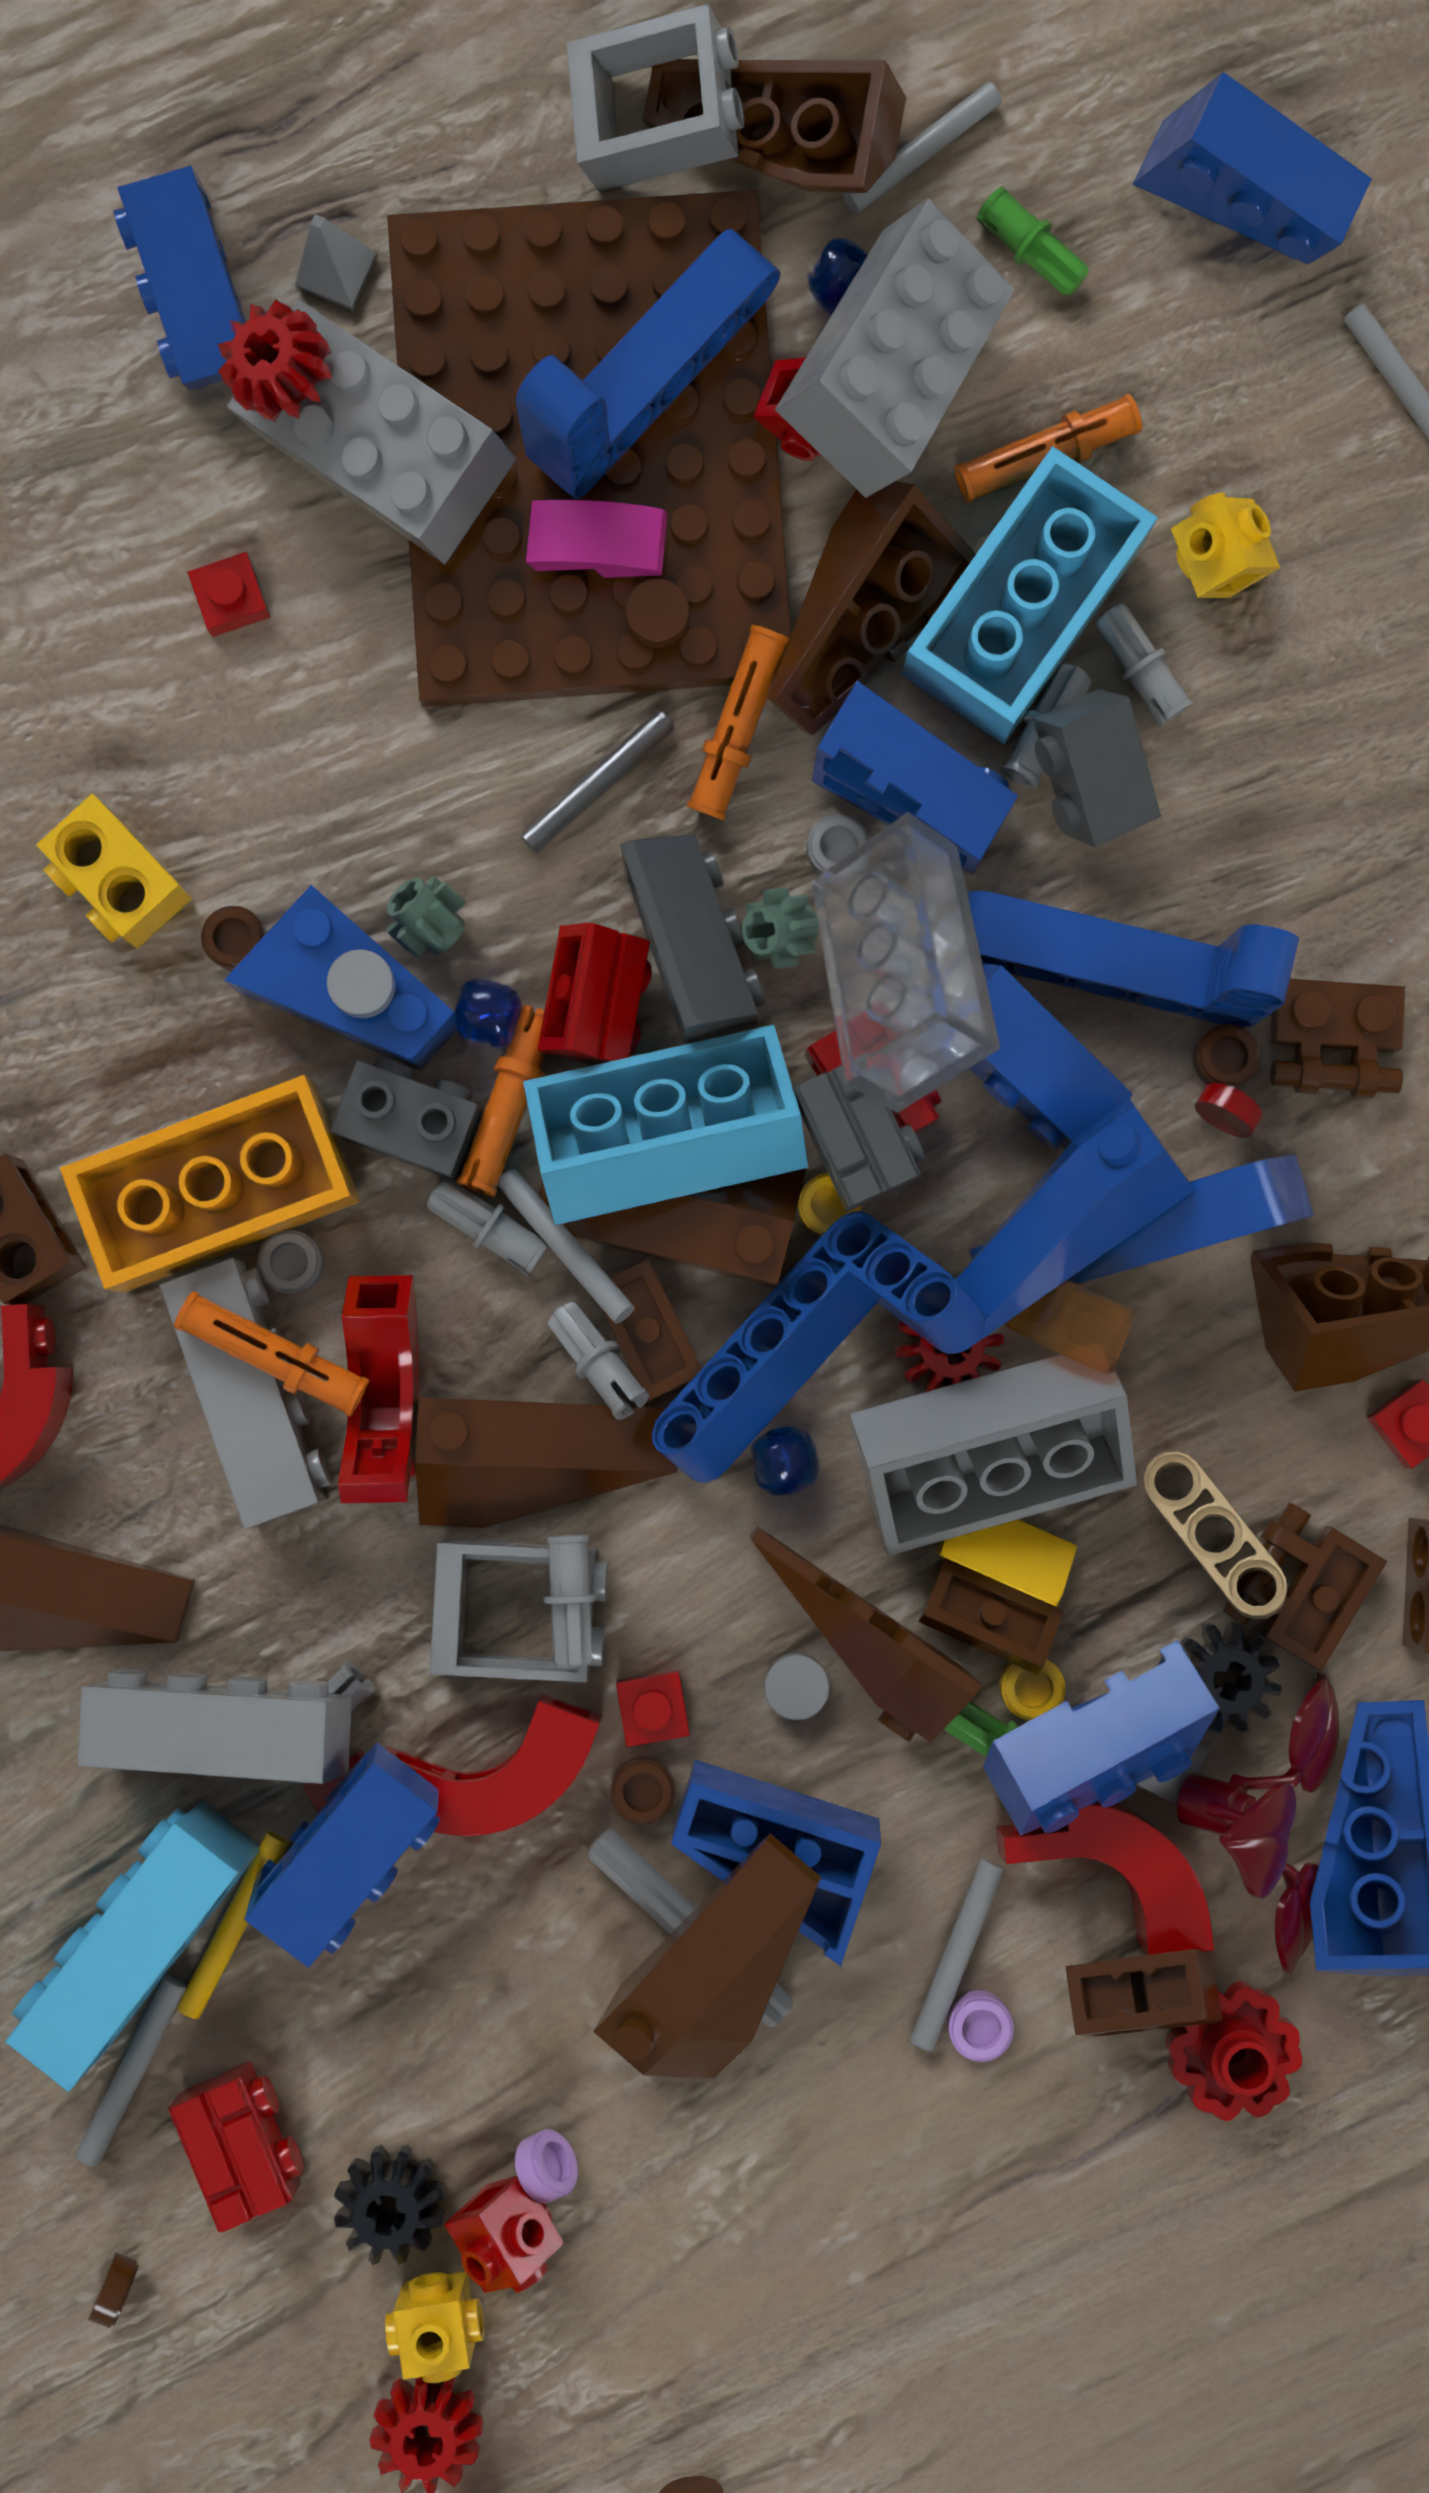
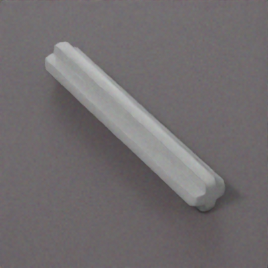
M607 1829L590 1846L588 1850L589 1859L669 1934L696 1909L683 1894L614 1830ZM776 1984L761 2020L768 2027L772 2028L783 2021L793 2006L791 1996L778 1984Z

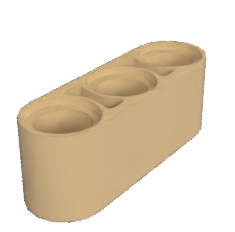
M1178 1451L1165 1452L1156 1456L1147 1466L1144 1484L1147 1494L1158 1512L1234 1609L1241 1615L1251 1619H1266L1276 1614L1283 1606L1287 1595L1286 1578L1279 1565L1195 1460L1189 1455ZM1170 1468L1186 1470L1193 1478L1191 1492L1180 1500L1166 1499L1157 1492L1156 1484L1159 1476ZM1210 1519L1226 1521L1235 1532L1233 1543L1222 1552L1212 1553L1206 1551L1197 1542L1196 1535L1199 1527ZM1250 1571L1265 1572L1273 1578L1276 1584L1274 1598L1263 1606L1247 1604L1240 1598L1237 1592L1239 1580Z

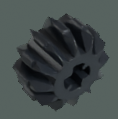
M1230 1622L1225 1628L1223 1637L1215 1625L1211 1623L1204 1624L1202 1626L1203 1646L1189 1637H1184L1180 1644L1185 1651L1192 1655L1190 1658L1192 1664L1220 1708L1208 1729L1220 1734L1226 1727L1228 1719H1230L1231 1724L1237 1731L1241 1733L1249 1730L1250 1723L1247 1714L1248 1710H1251L1263 1719L1268 1718L1271 1714L1269 1707L1260 1701L1263 1693L1276 1696L1282 1692L1281 1685L1265 1679V1675L1275 1672L1280 1668V1661L1272 1655L1260 1656L1265 1649L1267 1640L1256 1633L1244 1640V1630L1240 1624ZM1229 1668L1237 1672L1235 1684L1225 1683L1221 1687L1213 1682L1216 1671L1226 1672Z
M408 2144L401 2146L395 2160H390L387 2150L382 2145L374 2147L370 2163L363 2159L355 2158L347 2170L350 2180L340 2181L334 2197L344 2205L336 2212L334 2217L335 2227L354 2228L346 2242L348 2251L358 2249L364 2243L372 2246L369 2252V2261L372 2265L380 2262L385 2249H390L393 2259L399 2266L407 2261L410 2245L424 2252L430 2247L433 2238L430 2229L441 2227L445 2217V2210L436 2204L444 2197L446 2191L444 2182L436 2180L426 2181L434 2166L431 2158L421 2160L415 2167L408 2163L411 2157V2148ZM384 2195L397 2198L396 2213L383 2210L385 2205Z

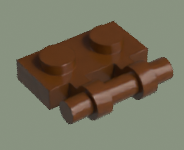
M1290 979L1284 1005L1272 1013L1270 1044L1295 1046V1061L1274 1060L1270 1071L1271 1085L1294 1086L1296 1093L1317 1094L1320 1088L1350 1090L1353 1097L1374 1098L1376 1092L1399 1094L1403 1083L1402 1070L1399 1068L1379 1067L1377 1051L1395 1053L1403 1049L1406 986ZM1320 1048L1351 1050V1065L1322 1063Z
M1289 1502L1277 1523L1270 1521L1260 1538L1265 1541L1263 1544L1264 1548L1279 1567H1281L1287 1555L1301 1562L1302 1566L1287 1589L1283 1606L1276 1614L1270 1617L1260 1635L1312 1668L1322 1671L1387 1561L1330 1526L1324 1527L1314 1545L1305 1541L1299 1535L1311 1515ZM1250 1571L1244 1574L1237 1586L1240 1598L1252 1606H1257L1258 1604L1263 1606L1269 1603L1274 1598L1276 1590L1269 1586L1273 1578L1262 1571ZM1229 1602L1223 1610L1224 1613L1244 1625L1249 1620L1248 1617L1241 1615L1234 1609Z

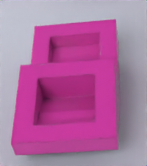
M532 500L526 563L536 571L594 569L604 578L661 576L668 513L661 508L618 502Z

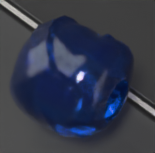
M845 238L830 240L824 247L813 270L807 275L808 288L812 296L831 316L868 256V253L862 247Z
M471 979L461 986L459 999L455 1007L457 1032L464 1040L471 1039L479 1043H489L492 1047L505 1048L509 1046L515 1034V1027L522 1009V1001L518 997L517 991L508 985L488 979Z
M791 1426L779 1427L767 1431L752 1442L751 1454L755 1465V1481L767 1493L788 1496L816 1482L819 1473V1458L815 1443L806 1431Z

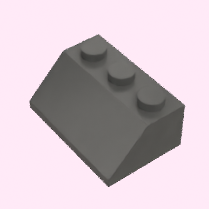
M695 834L637 839L620 844L624 873L647 939L650 940V947L684 1045L721 1037L756 1025L758 1020L756 1006L765 1004V998L754 968L743 971L735 947L744 945V939L733 908L725 911L721 910L714 888L724 884L712 849L701 853Z

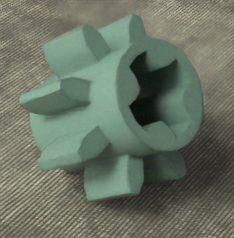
M432 876L427 884L420 878H412L403 883L393 893L387 904V913L395 921L386 929V932L405 950H409L416 957H420L425 949L432 955L441 954L457 942L464 930L465 922L456 912L465 905V900L446 882L442 883L436 876Z
M787 887L767 889L763 892V901L746 904L745 907L748 913L744 917L741 932L747 947L754 952L753 960L755 962L772 959L774 968L779 969L797 966L798 955L815 953L816 948L813 943L817 939L821 923L813 908L808 905L809 896L807 894L790 896Z

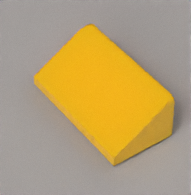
M1017 1519L940 1541L935 1553L1057 1607L1063 1595L1078 1546Z

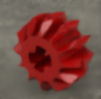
M275 299L267 312L261 306L250 303L249 320L244 324L229 320L235 337L233 340L217 344L221 356L227 361L218 372L221 374L222 381L232 390L233 398L245 410L257 411L264 419H269L273 422L277 420L283 410L290 417L293 416L300 419L301 401L306 398L309 401L321 403L319 392L315 385L317 382L332 379L330 367L324 362L332 351L329 348L328 341L317 330V324L306 312H301L299 309L293 312L286 303H281Z
M901 1321L897 1327V1330L903 1335L915 1338V1345H903L895 1348V1357L907 1358L916 1355L919 1363L907 1369L903 1376L907 1382H913L919 1379L925 1372H928L930 1376L924 1386V1393L939 1389L944 1378H946L947 1386L961 1383L962 1376L966 1381L982 1377L976 1370L978 1365L990 1371H999L1002 1362L995 1357L984 1354L985 1347L1003 1345L1005 1340L1002 1334L986 1336L964 1352L955 1353L959 1361L955 1364H949L946 1354H935L933 1345Z
M399 2377L392 2384L390 2391L391 2399L382 2398L376 2405L373 2417L379 2425L372 2429L369 2438L371 2449L383 2452L378 2463L380 2475L396 2470L401 2472L398 2482L401 2493L411 2486L413 2479L422 2480V2487L425 2493L436 2492L439 2477L455 2488L456 2484L462 2479V2465L472 2466L478 2458L480 2446L475 2438L482 2434L484 2426L483 2417L481 2414L470 2412L475 2402L473 2389L457 2394L452 2392L455 2377L441 2382L440 2385L425 2382L422 2377H417L415 2387ZM423 2426H428L430 2437H426Z

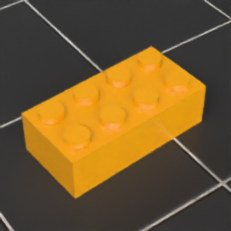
M301 1075L60 1167L104 1290L120 1293L131 1291L269 1238L273 1234L290 1230L360 1203V1197L338 1139L330 1132L332 1123L317 1084L306 1075Z

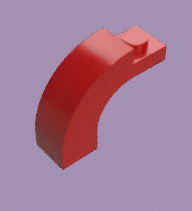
M413 1275L348 1276L341 1316L348 1371L357 1376L369 1379V1384L352 1416H347L346 1437L338 1480L340 1503L407 1502L410 1476H415L416 1473L415 1453L419 1397V1340Z
M31 1304L1 1305L4 1380L0 1394V1490L17 1481L41 1460L60 1432L71 1400L73 1368L48 1367L47 1356L53 1355L55 1351L56 1336L52 1319L45 1317V1306Z
M542 1693L521 1746L504 1762L482 1771H456L389 1746L385 1749L439 1789L438 1812L436 1815L440 1817V1822L434 1832L454 1836L487 1835L508 1830L534 1818L551 1806L567 1790L585 1763L602 1715Z
M1099 1801L1079 1809V1816L1074 1821L1051 1833H1044L1042 1827H1039L1020 1836L1012 1819L1011 1825L996 1826L998 1852L1006 1864L1081 1857L1098 1860L1119 1871L1124 1877L1131 1894L1136 1942L1146 1955L1198 1949L1204 1952L1214 1951L1208 1905L1196 1874L1176 1846L1138 1813L1118 1803L1103 1808Z

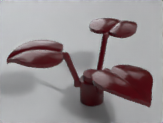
M1316 1672L1318 1682L1308 1692L1294 1718L1289 1740L1291 1767L1285 1774L1265 1777H1245L1233 1774L1230 1781L1225 1782L1191 1773L1187 1776L1181 1787L1177 1803V1816L1181 1824L1220 1835V1843L1235 1861L1244 1886L1252 1896L1262 1899L1267 1897L1279 1881L1281 1875L1283 1876L1287 1889L1281 1895L1276 1908L1275 1941L1283 1972L1287 1974L1293 1973L1299 1959L1313 1940L1310 1900L1319 1867L1308 1862L1304 1864L1298 1873L1296 1868L1286 1863L1288 1856L1287 1840L1290 1836L1296 1812V1795L1293 1787L1301 1783L1304 1791L1310 1793L1316 1791L1332 1766L1339 1741L1340 1721L1336 1697L1329 1679L1325 1674ZM1269 1789L1257 1801L1254 1796L1247 1794L1248 1790Z

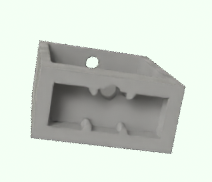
M709 4L566 43L577 164L599 192L739 156L736 130L744 127V113L739 93L735 87L732 88L730 71L731 69L738 68V51L731 28L721 27ZM698 54L703 115L617 137L612 77Z
M444 1539L437 1543L430 1675L587 1682L590 1676V1666H602L604 1627H592L594 1601L590 1602L593 1658L590 1665L579 1668H561L555 1666L553 1657L463 1653L469 1559L549 1563V1545ZM587 1546L590 1593L596 1594V1601H606L608 1562H596L597 1547Z

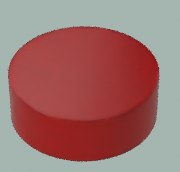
M1222 1083L1207 1084L1195 1103L1196 1112L1205 1121L1219 1130L1236 1137H1250L1262 1118L1261 1108L1250 1096Z

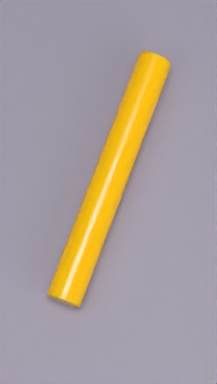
M272 1831L266 1832L259 1846L260 1852L250 1863L177 2006V2010L183 2015L192 2019H199L248 1925V1922L244 1919L256 1875L268 1859L278 1864L290 1844L288 1839Z

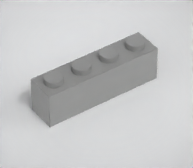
M231 1258L159 1284L173 1325L187 1297L192 1291H196L200 1296L269 1330L261 1306L269 1303L265 1284L257 1268L248 1270L245 1261ZM278 1328L269 1330L282 1337ZM175 1329L244 1529L258 1526L327 1501L328 1497L324 1487L332 1485L331 1474L322 1451L319 1448L311 1451L303 1426L311 1424V1419L301 1391L299 1390L294 1395L283 1389L285 1382L240 1359L230 1356L228 1353L183 1330ZM233 1334L234 1336H236V1337H238V1338H240V1339H242V1340H244V1341H246V1342H248V1343H250V1344H252V1345H254V1346H256V1347H258V1348H260V1349H262V1350H265V1349H263V1348H261V1347H259V1346H257V1345H255V1344H253V1343H251V1342H249V1341H247V1340H245V1339H243V1338H241V1337H239V1336Z
M110 1670L107 1671V1681L81 1686L78 1766L324 1784L348 1774L352 1695L328 1693L329 1683L323 1681L289 1682L288 1691L267 1689V1679L260 1677L228 1678L227 1687L208 1686L207 1675L168 1674L167 1683L147 1682V1671Z

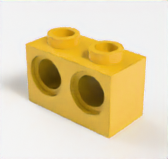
M93 793L36 844L51 861L43 868V871L68 897L73 896L79 891L91 903L93 908L86 914V917L111 943L121 936L138 949L193 899ZM101 841L102 851L99 858L89 866H78L77 856L79 850L88 842ZM133 886H143L145 897L139 908L132 912H120L119 901L122 894Z

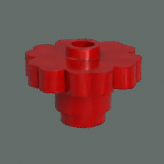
M1237 1981L1228 1987L1225 1994L1218 1989L1223 2022L1177 2027L1169 2031L1165 2038L1166 2049L1169 2053L1168 2068L1172 2076L1180 2084L1187 2085L1188 2096L1197 2109L1213 2113L1223 2121L1234 2119L1242 2108L1255 2117L1266 2116L1273 2109L1274 2105H1279L1287 2100L1290 2095V2087L1285 2075L1297 2071L1303 2062L1302 2053L1298 2047L1300 2044L1299 2031L1290 2020L1280 2016V2007L1275 1998L1267 1991L1254 1989L1244 1981Z

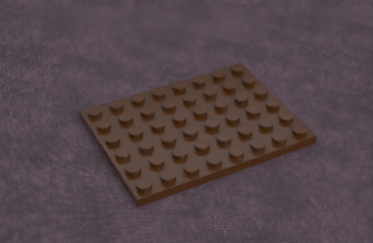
M757 189L387 215L397 366L493 429L517 458L446 564H443L409 540L418 689L422 707L731 685L751 633L750 628L752 624L770 629L790 639L791 625L776 436L753 418L771 372L766 302L586 495L580 499H575L627 503L664 509L668 513L662 575L604 578L594 569L536 571L526 563L532 500L574 499L528 459L525 454L516 407V395L520 385L533 367L549 355L556 356L580 379L584 380L705 249L727 229L735 230L762 254ZM650 579H665L673 582L684 592L689 604L687 630L677 642L663 648H653L641 644L630 633L626 621V602L630 593L637 585Z

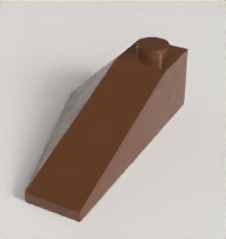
M677 59L652 66L643 121L648 127L654 128L703 115L698 59ZM739 60L738 68L730 70L732 88L735 87L737 89L743 107L744 127L736 130L739 156L729 160L807 192L867 193L895 160L906 96L886 60Z
M895 481L867 498L856 489L831 528L768 695V699L806 734L813 736L839 712L856 681L865 686L866 678L886 660L895 662L909 650L906 642L929 622L976 555L974 550L914 484Z
M806 1168L563 1224L576 1238L775 1288L778 1285ZM542 1180L539 1196L550 1208Z
M1311 1242L1252 1252L1250 1262L1265 1348L1294 1392L1354 1382L1429 1351V1256L1427 1260L1392 1257L1391 1248L1371 1246L1367 1256L1333 1254L1332 1244Z
M418 1397L415 1470L419 1525L484 1528L677 1473L678 1468L658 1452L652 1443L654 1424L666 1408L630 1406L635 1413L624 1419L616 1420L608 1405Z
M0 1525V1651L175 1643L179 1638L195 1579Z
M756 1526L750 1535L752 1542L874 1703L884 1710L878 1720L908 1742L917 1733L931 1743L975 1697L982 1684L963 1666L772 1535Z
M770 1833L619 1986L593 2032L642 2075L715 2078L752 2042L821 1877Z

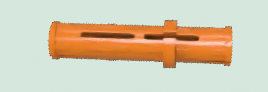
M1128 393L1118 400L1081 415L1074 410L1062 415L1061 423L1023 439L1013 441L967 462L955 464L953 468L954 475L964 501L968 504L978 497L1029 478L1052 446L1077 463L1090 459L1093 450L1129 435L1140 433L1142 431V420L1134 398Z
M753 624L751 625V633L734 680L731 683L712 740L705 739L701 751L707 753L691 800L688 801L686 806L721 820L726 818L725 813L742 767L749 768L753 756L747 754L767 702L769 691L785 647L790 640L780 633Z
M528 1005L521 1006L520 1016L505 1056L497 1057L493 1069L497 1071L498 1075L461 1175L458 1176L456 1181L458 1185L480 1194L481 1190H483V1194L490 1197L496 1196L498 1183L527 1107L523 1081L545 1076V1073L540 1069L546 1053L537 1050L544 1010L537 1008L534 1014V1008Z
M192 1291L187 1297L174 1323L175 1329L183 1330L228 1353L230 1356L240 1359L285 1382L283 1385L284 1390L294 1395L301 1390L343 1411L349 1417L354 1413L369 1384V1379L361 1378L318 1356L319 1348L309 1343L301 1347L259 1326L255 1322L245 1319L200 1296L196 1291ZM233 1334H235V1335H237V1336H239V1337H241V1338H243V1339H245V1340H247V1341H249V1342H251V1343H253V1344H255V1345H257V1346H259V1347H261V1348H263V1349H265V1350H262V1349H260V1348H258V1347H256V1346H254V1345H252V1344H250V1343H248V1342H246V1341H244V1340H242V1339H240V1338L234 1336ZM309 1373H312V1374H314V1375H316V1376H318V1377H320V1378H322V1379H324V1380H326V1381H323V1380H321V1379H319V1378H317V1377H315V1376H313V1375H311V1374H309Z

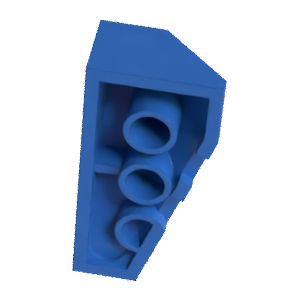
M1131 1099L1096 1122L1072 1141L955 1279L984 1313L985 1326L977 1342L1195 1191Z
M1424 1700L1358 1702L1310 1900L1317 1972L1369 1976H1429V1738Z

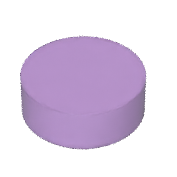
M974 1990L964 1993L951 2005L947 2016V2030L952 2044L967 2059L977 2062L994 2060L1001 2056L1011 2044L1014 2034L1011 2014L1005 2003L991 1992Z
M545 2129L525 2138L518 2145L515 2154L517 2177L525 2192L533 2200L539 2203H550L569 2194L574 2189L578 2177L577 2160L571 2145L561 2134L551 2129Z

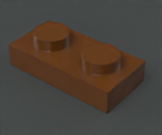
M649 1259L610 1277L633 1304L635 1309L628 1318L618 1324H615L603 1309L602 1311L636 1380L649 1393L647 1402L691 1381L702 1367Z
M945 1558L939 1567L918 1622L1037 1675L1044 1668L1064 1610Z

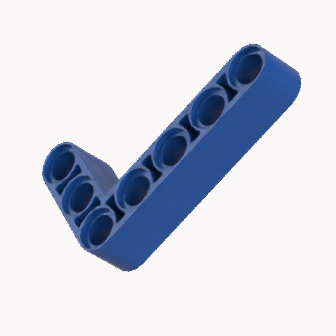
M727 229L705 249L584 380L580 379L556 356L549 355L542 359L525 377L516 395V407L527 458L574 500L586 495L763 306L779 282L780 270L735 230Z
M969 891L965 895L952 956L963 962L1002 965L1010 974L1217 1024L1252 1027L1284 1005L1299 937L1280 928L1251 924L1239 927L1219 946H1214L987 891Z
M1296 1154L1256 1161L1190 1181V1184L1195 1189L1194 1192L1049 1293L1314 1216ZM984 1245L969 1250L971 1260Z
M863 1211L850 1212L841 1216L829 1227L661 1413L653 1427L652 1443L658 1452L690 1479L699 1483L710 1482L721 1476L877 1303L938 1350L947 1354L965 1351L978 1341L985 1326L984 1313L949 1272L870 1214Z

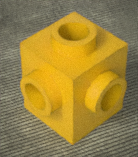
M1223 492L1207 496L1191 506L1190 517L1171 528L1178 546L1176 551L1178 564L1186 577L1191 580L1197 598H1230L1280 569L1269 540L1271 535L1270 522L1261 507L1255 504L1254 499L1227 497Z
M466 2271L453 2274L442 2272L427 2273L402 2283L393 2313H387L385 2317V2335L389 2355L400 2356L403 2380L422 2377L425 2382L438 2383L450 2380L458 2376L462 2370L470 2368L475 2344L484 2340V2320L480 2299H471Z

